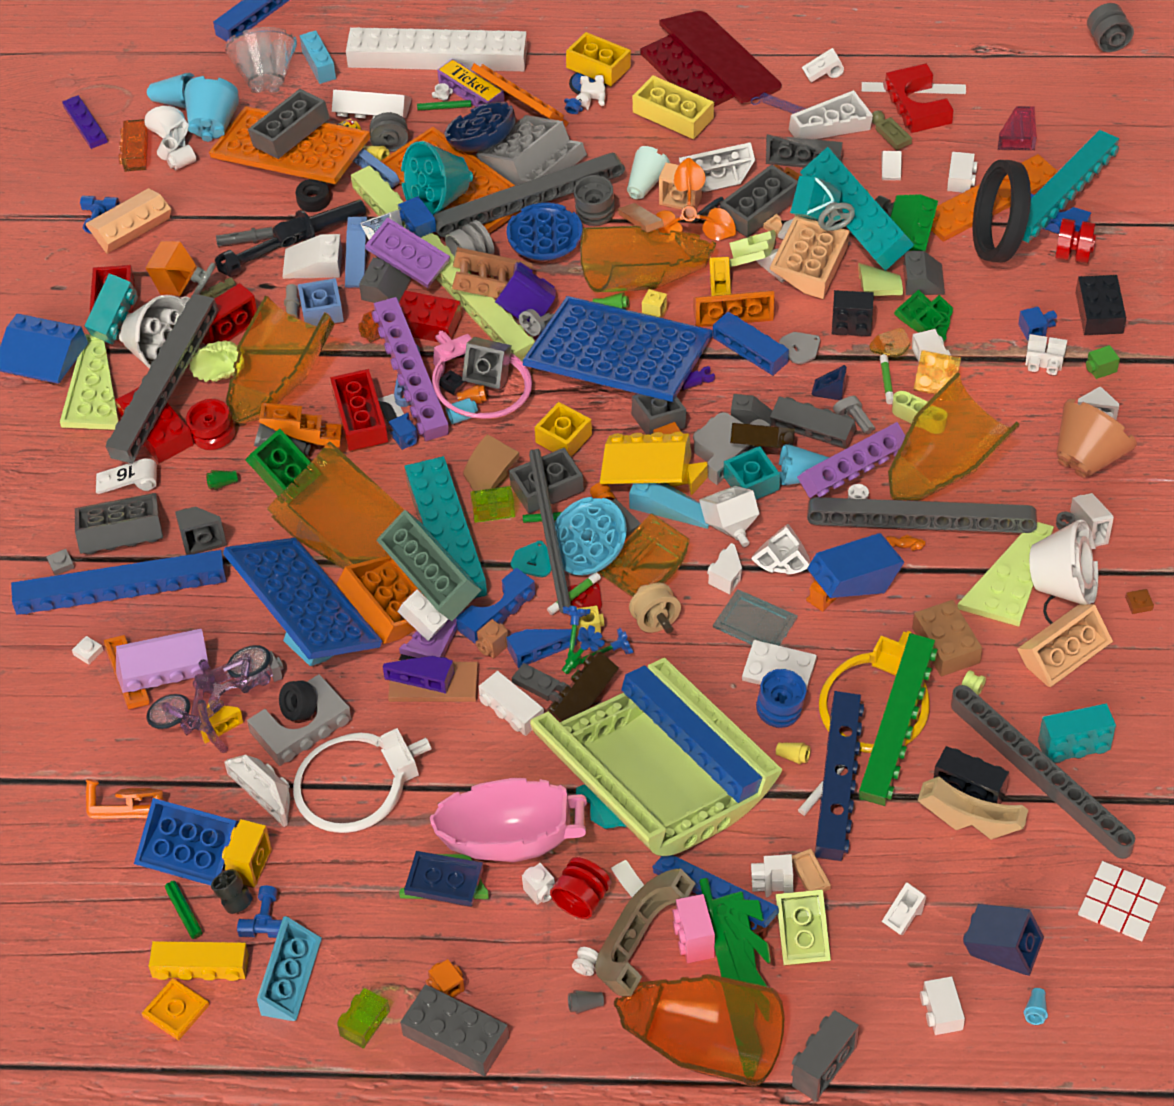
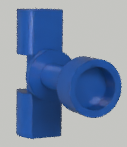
M83 195L80 199L81 209L91 210L92 212L91 217L87 218L83 224L84 231L92 234L87 228L86 223L105 213V211L120 204L119 198L105 197L104 200H96L95 196Z
M264 885L259 888L258 899L262 901L260 914H256L254 919L238 920L237 933L239 937H255L256 933H267L269 938H277L282 920H273L269 915L270 905L276 901L277 889L275 887Z

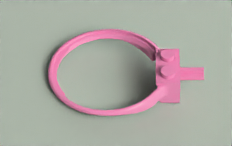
M440 331L439 335L435 336L441 345L434 347L433 364L435 369L432 376V385L438 399L446 407L464 416L488 419L514 412L527 400L532 388L530 372L526 366H523V362L511 353L509 363L520 371L525 384L524 393L517 402L501 411L478 414L467 412L451 405L444 398L439 387L440 378L445 372V361L465 354L466 343L472 338L466 334L451 340L446 332Z

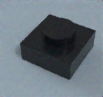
M450 370L440 378L439 386L454 395L465 386L466 381H462L460 375Z

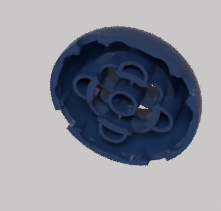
M491 102L470 109L471 113L463 118L461 115L455 118L447 126L444 135L448 143L460 152L474 153L484 151L499 144L511 133L515 124L514 109L512 105L508 106L507 102Z

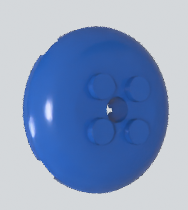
M537 203L521 209L519 214L513 215L508 222L506 232L509 244L517 253L532 260L549 261L561 258L573 251L582 238L583 229L578 215L575 212L571 213L566 210L565 206L555 203Z

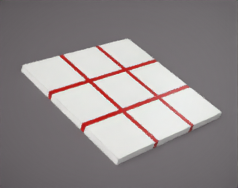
M1102 861L1078 915L1143 941L1166 887Z

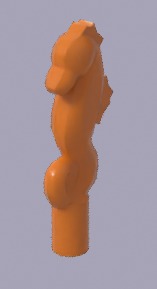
M908 534L900 539L894 536H887L885 538L892 547L895 545L900 548L911 547V550L915 551L921 550L925 546L924 540L914 538Z

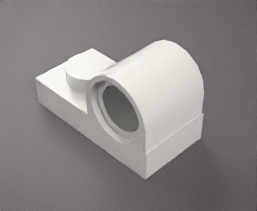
M833 48L802 67L811 83L826 73L831 78H837L844 72V67Z

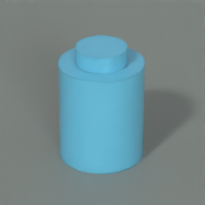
M470 398L451 404L467 412H478L475 401H471ZM446 407L451 424L472 418L458 414Z

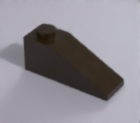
M732 423L730 443L782 448L785 444H794L795 429Z

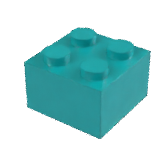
M760 446L724 461L723 477L730 487L738 486L753 490L755 499L780 489V473Z

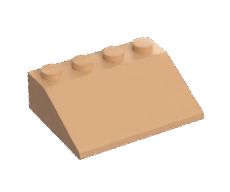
M795 215L771 263L770 270L803 293L824 299L848 248L850 231L842 228L826 231L819 226L818 221Z

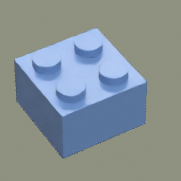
M336 278L298 284L305 328L344 322Z

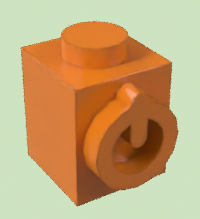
M448 959L442 963H436L428 971L429 978L425 980L428 986L452 998L465 991L463 974L456 964L453 966Z

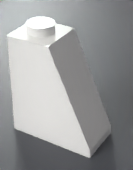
M1093 493L1073 497L1070 512L1075 516V521L1085 520L1094 538L1095 547L1108 544L1114 519L1113 515Z

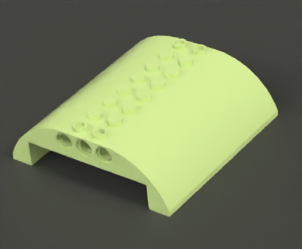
M664 657L649 664L648 669L763 777L758 793L737 803L624 693L562 722H559L548 711L531 719L530 725L534 733L654 854L670 856L695 846L741 819L770 790L780 776L782 768Z

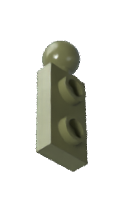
M879 110L872 113V123L876 125L875 129L896 150L912 144V137L891 117L885 119L884 113Z

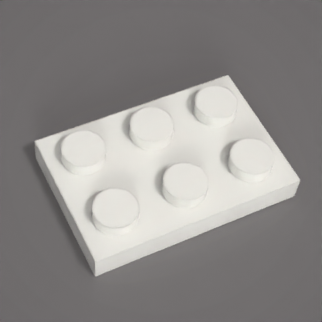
M754 640L744 668L742 681L760 685L763 677L768 672L775 669H787L794 671L802 677L807 691L817 655Z

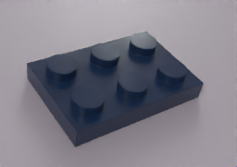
M416 851L404 893L405 895L472 907L483 871V863Z

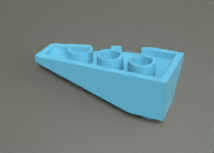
M633 483L629 492L630 509L706 529L709 528V525L705 523L700 502L667 483Z

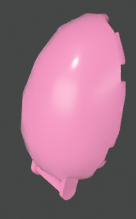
M509 778L472 786L471 791L460 794L459 791L452 794L438 804L435 814L430 816V822L435 834L452 851L475 859L518 862L539 857L559 846L566 838L583 837L586 834L584 806L587 804V798L584 795H567L565 787L562 785H550L549 781L540 779V782L527 781L526 778ZM570 808H575V825H570Z

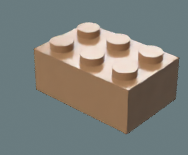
M954 600L914 613L912 629L915 634L935 640V648L938 649L935 662L932 661L941 677L980 663L982 646Z

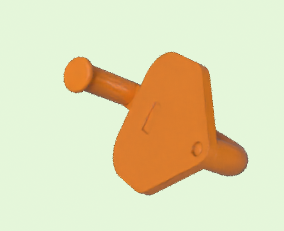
M86 779V812L93 819L147 818L151 805H135V800H142V797L147 796L163 800V790L125 788L117 791L115 797L126 798V804L96 805V786L99 782L93 779Z

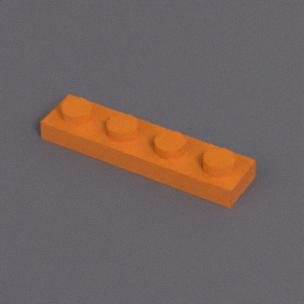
M125 635L104 640V647L118 684L119 681L116 675V646L128 644ZM145 688L134 692H122L128 710L149 705V698Z

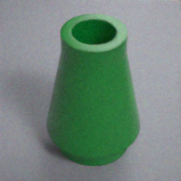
M211 470L210 473H206L209 489L214 488V490L238 482L236 471Z

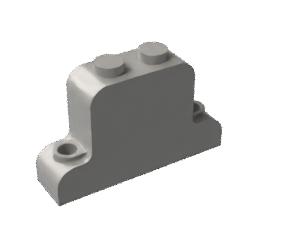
M725 412L710 418L707 424L698 429L693 435L694 452L707 461L708 478L716 485L724 479L725 460L759 447L730 443L732 423L742 422ZM761 419L750 423L752 425L770 426V424Z

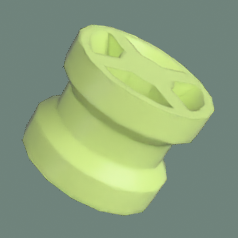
M969 670L961 685L968 686L979 696L985 685L986 677L982 675L977 676L973 671Z

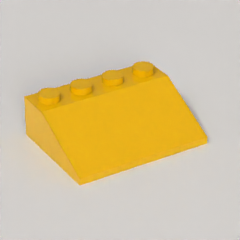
M656 432L651 435H643L642 433H634L632 435L612 434L608 437L605 444L600 484L682 482L692 456L689 434H683L682 432H674L672 434Z

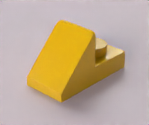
M729 257L709 258L711 296L731 294Z
M707 462L688 464L682 482L667 484L671 486L688 484L690 495H693L708 478Z

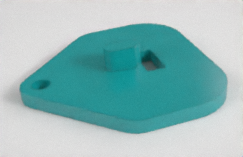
M536 541L516 550L511 560L512 569L518 568L524 574L536 577L548 576L552 570L548 549L544 542Z

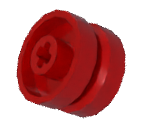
M205 399L194 404L187 412L186 422L193 441L199 448L216 450L226 446L234 438L236 432L235 425L228 406L223 401Z

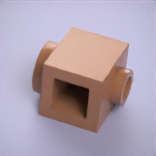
M492 619L477 631L478 640L475 644L482 654L490 655L494 659L507 648L506 637H508V630L503 624H498Z

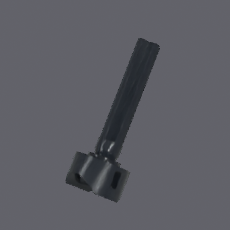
M274 237L236 255L233 251L227 250L215 258L217 270L233 277L240 274L242 264L281 247V244Z

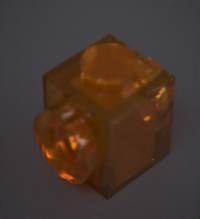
M373 311L364 314L362 321L358 324L361 337L367 338L370 343L380 339L379 325L374 323L372 318Z

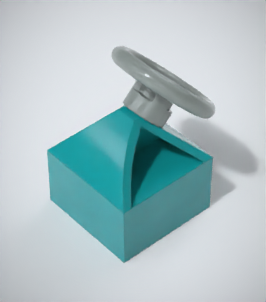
M799 176L790 211L791 214L818 221L819 226L823 230L834 231L848 225L854 218L855 210L848 203H839L841 187L816 177ZM842 209L849 210V213H843ZM841 219H845V220H843L842 222L833 225L835 222H837V221H839V220H841Z

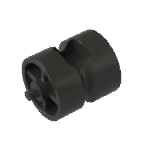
M234 869L220 873L211 883L212 890L221 899V904L229 914L243 911L252 902L253 896L247 886L243 885L242 878Z

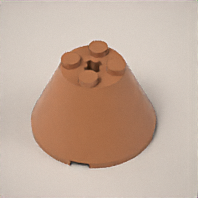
M1068 399L1063 407L1057 446V455L1059 457L1057 461L1061 465L1072 467L1077 475L1086 478L1087 475L1096 473L1135 449L1137 442L1134 436L1130 435L1128 437L1123 432L1125 427L1114 418L1088 403L1082 402L1079 405L1074 403L1075 399Z

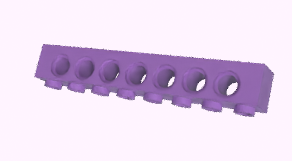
M397 297L374 303L373 321L379 325L378 332L380 338H384L386 342L384 347L387 355L391 354L392 368L397 370L398 383L405 389L403 391L406 402L411 404L410 412L412 418L417 419L418 423H416L419 435L423 434L425 441L448 435V422Z

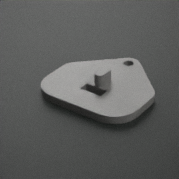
M792 332L783 336L779 343L789 349L788 357L793 363L804 364L816 358L820 337Z

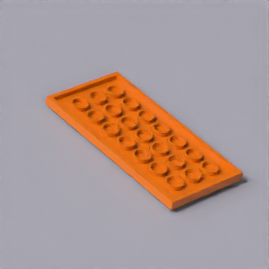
M245 106L227 128L225 134L212 147L209 154L211 158L336 184L371 136L369 131L324 122L277 159L255 148L248 132L252 125L270 111Z
M431 127L381 160L383 164L397 174L400 181L399 184L402 185L404 183V171L401 172L402 160L407 148L414 142L425 141L458 157H463L469 171L473 174V180L469 183L465 194L441 211L515 186L471 153L460 152L454 149L446 140L445 135L435 127ZM521 211L482 225L490 234L510 220L513 215L515 216Z

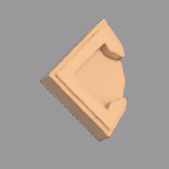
M775 214L764 223L763 228L767 231L775 229L776 237H778L782 229L781 218Z

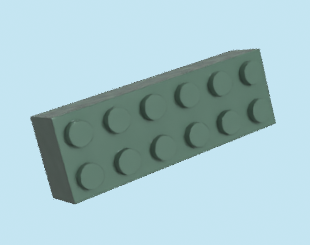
M406 510L376 540L434 608L451 621L481 591L424 525Z

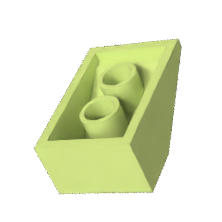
M823 890L776 894L783 965L831 961Z

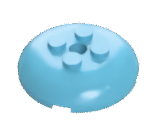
M592 497L580 499L568 506L555 521L563 569L574 575H589L606 568L619 555L626 540L627 525L624 514L615 503L606 498L593 499Z

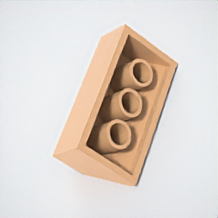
M148 188L87 222L86 226L106 254L170 219L171 208L161 194Z
M1079 604L1017 648L1025 666L1043 683L1051 687L1112 643L1113 640L1095 604Z

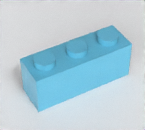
M317 31L299 35L302 53L319 84L336 79L334 62Z

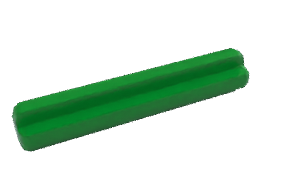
M176 881L166 883V892L192 939L200 937L202 929Z

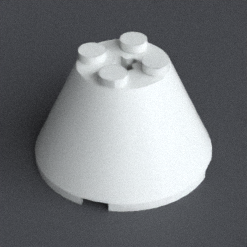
M161 295L153 298L126 316L119 334L120 341L150 369L151 363L159 354L161 346L166 342L169 332L174 328L178 316L182 314L186 302L173 295Z

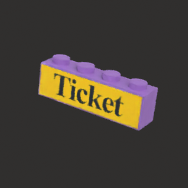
M454 59L437 70L439 84H447L449 88L453 89V93L464 100H471V104L475 107L491 102H504V91L501 88L496 87L487 79L482 78Z

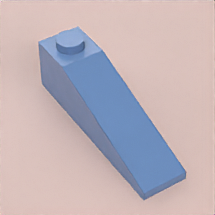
M348 217L345 288H360L359 283L366 272L368 250L365 249V245L369 239L360 223L367 221V217Z

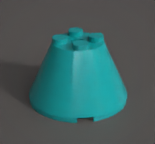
M425 141L412 143L407 148L402 160L401 172L404 171L402 189L406 201L419 196L432 215L437 214L465 194L469 183L473 180V174L469 171L463 157H458Z

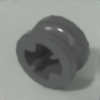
M1067 511L1059 513L1056 518V526L1059 530L1075 522V516Z

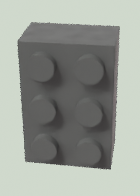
M565 448L542 456L551 504L584 491L583 475ZM531 462L509 470L510 486L528 514L539 510Z
M835 1010L829 1017L825 1016L822 1019L819 1031L816 1035H810L802 1053L798 1052L792 1061V1087L816 1102L857 1047L859 1025Z

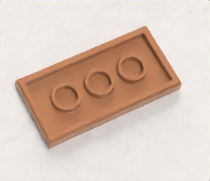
M453 662L454 675L447 693L390 681L389 702H476L478 662Z

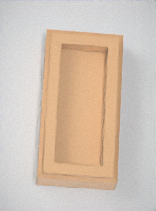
M812 849L792 855V865L806 891L823 890L825 892L831 889V884Z

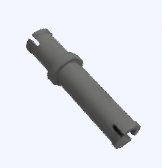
M272 226L262 229L251 228L249 231L216 235L217 246L252 241L253 243H258L259 240L274 238Z

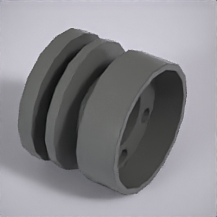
M590 175L576 183L574 187L575 209L581 222L589 226H600L609 222L615 214L614 193L611 182L605 177Z

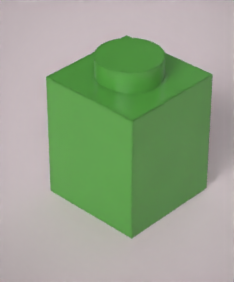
M1109 345L1089 352L1086 368L1098 379L1116 373L1120 358Z

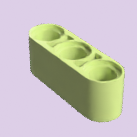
M898 391L894 394L892 413L896 417L932 434L944 432L947 416L944 409L906 391Z

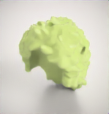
M231 341L208 343L206 347L199 348L197 353L194 354L189 363V369L193 373V377H198L199 380H204L205 382L229 379L243 369L242 351L238 345Z

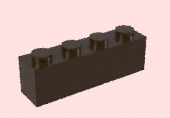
M599 651L594 656L590 654L583 661L584 668L581 671L578 669L573 674L571 685H566L558 694L561 698L558 701L554 700L547 708V711L559 722L589 709L619 669L602 652Z

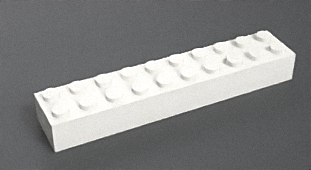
M350 28L346 47L348 68L438 70L454 59L470 70L475 63L478 66L484 64L493 71L524 72L527 55L526 31Z

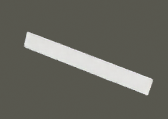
M862 82V91L888 92L885 91L881 82ZM932 84L931 89L914 93L966 94V85Z

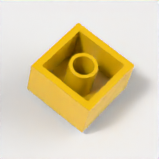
M560 402L534 427L535 442L552 452L565 448L570 457L592 435L591 419Z
M240 819L237 827H234L231 832L229 845L225 846L222 859L225 862V870H236L242 878L244 885L256 887L272 848L266 825Z

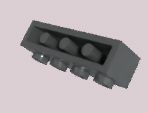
M779 396L770 416L772 426L792 428L795 429L796 434L844 449L848 448L856 430L855 420L852 417L835 414L829 409L822 410L809 403H799L790 397L783 398Z

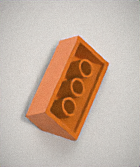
M774 291L693 297L695 324L698 327L713 326L727 312L738 316L746 323L773 321Z

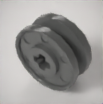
M386 112L376 115L371 120L369 129L370 142L373 146H385L389 152H395L407 143L408 126L404 117L396 113Z

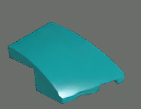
M585 784L576 787V795H584L587 798V802L590 803L591 821L604 829L618 826L627 827Z

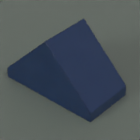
M843 365L815 379L811 394L815 397L842 400L846 386L847 367Z

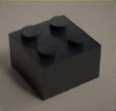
M834 290L831 335L871 336L874 292Z

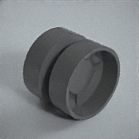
M1103 4L1092 11L1087 19L1089 31L1099 48L1104 52L1118 51L1124 48L1133 38L1134 29L1118 4Z

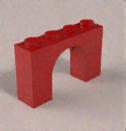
M927 63L886 72V78L883 82L884 89L888 91L891 102L896 105L897 113L902 116L905 127H908L911 133L949 125L953 121L954 110L947 98L920 103L908 97V95L914 92L932 88L933 73Z

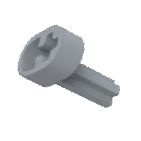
M528 309L519 315V323L528 334L536 336L542 333L554 313H547L540 317L535 310Z
M856 396L844 398L833 406L835 414L841 416L852 415L862 431L867 435L875 430L874 425L861 409L862 403Z

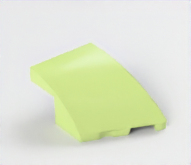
M775 229L729 243L733 258L729 259V266L733 267L768 257L775 244Z
M858 263L859 279H861L863 292H874V296L903 295L900 275Z

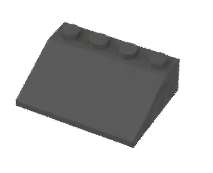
M152 493L75 508V534L80 554H93L97 550L103 549L114 550L118 546L123 545L135 546L139 542H155L163 538L157 494Z

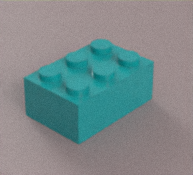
M110 273L108 274L84 325L91 336L112 345L115 340L119 339L122 324L130 313L131 305L134 306L138 298L137 291L132 283Z
M1107 703L1043 716L1038 744L1041 751L1055 763L1075 757L1082 758L1094 753L1102 754L1111 749L1116 724Z

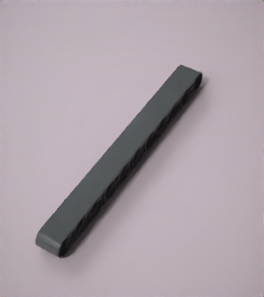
M615 153L602 155L438 212L433 215L436 231L440 237H446L447 234L456 229L462 230L464 225L474 220L485 224L519 212L526 206L545 203L573 193L576 183L584 177L599 175L608 180L619 177L624 173L625 166Z
M816 497L808 502L807 520L813 525L1031 533L1037 528V511L1030 505Z
M959 685L953 689L951 708L957 715L1114 856L1121 859L1131 856L1136 839L1132 831L972 689L965 685Z

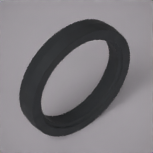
M1013 160L995 161L988 168L980 183L974 205L972 230L976 252L983 260L997 263L1010 260L1018 250L1024 237L1030 213L1031 186L1028 172L1020 162ZM1008 174L1011 185L1010 214L1004 235L995 248L991 230L992 212L998 189Z

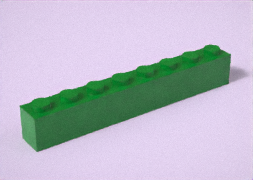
M909 633L859 789V799L882 806H886L888 799L892 800L895 790L892 784L894 779L898 780L901 767L898 765L900 759H905L907 752L905 742L906 739L910 740L914 727L911 726L913 719L917 720L920 707H917L919 700L924 698L926 687H923L925 680L929 681L932 668L929 666L931 661L935 662L938 649L935 648L934 639Z

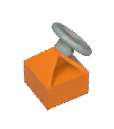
M161 241L145 268L160 295L180 296L189 280L199 283L194 291V294L199 295L214 271L216 264L211 263L205 271L196 266L180 241Z

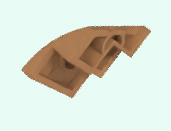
M488 434L478 444L463 471L465 479L470 483L471 489L476 493L481 505H484L495 494L494 488L507 476V470L520 458L518 451Z

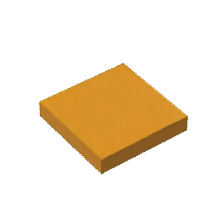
M172 978L144 1009L142 1016L179 1041L210 1005L207 1000Z

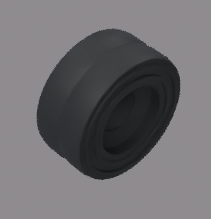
M307 179L296 188L297 204L303 211L318 212L325 209L330 202L329 188L323 181Z
M290 681L282 686L279 694V706L286 719L291 721L306 720L314 714L316 694L312 685L307 681Z

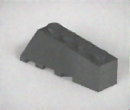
M767 134L766 164L805 168L827 147L841 161L843 142Z

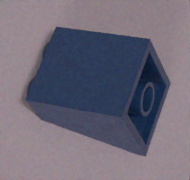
M978 904L975 913L971 916L968 931L964 934L963 943L969 954L975 958L1030 976L1044 936L1030 909Z

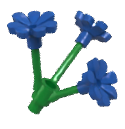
M563 606V613L571 616L570 625H572L568 658L565 660L566 664L563 666L562 671L569 674L573 668L576 669L578 665L582 664L589 655L582 657L581 654L584 650H588L589 647L594 651L591 653L592 656L599 651L605 653L619 648L624 650L625 654H632L633 650L628 640H626V632H623L621 628L617 629V640L610 643V646L598 650L599 647L605 644L601 640L602 634L600 632L594 633V626L590 625L587 630L581 627L577 639L582 642L581 648L575 652V637L577 626H579V619L590 614L591 610H577L576 606Z

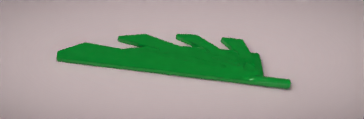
M702 878L699 880L715 934L714 947L745 1080H752L755 1078L764 1053L755 1026L757 999L768 1020L771 1019L772 992L756 969L754 954L755 948L761 957L770 964L769 945L750 929L748 916H751L757 920L764 921L761 903L759 900H744L742 891L713 900L708 878Z

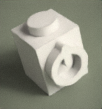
M541 863L534 867H529L522 875L523 890L537 905L541 902L549 901L551 899L550 890L555 883L554 877Z

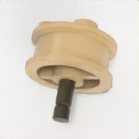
M653 583L643 585L638 589L630 601L629 611L637 619V624L641 630L645 632H658L664 629L669 634L674 630L671 624L679 616L681 604L673 596V592L667 584Z

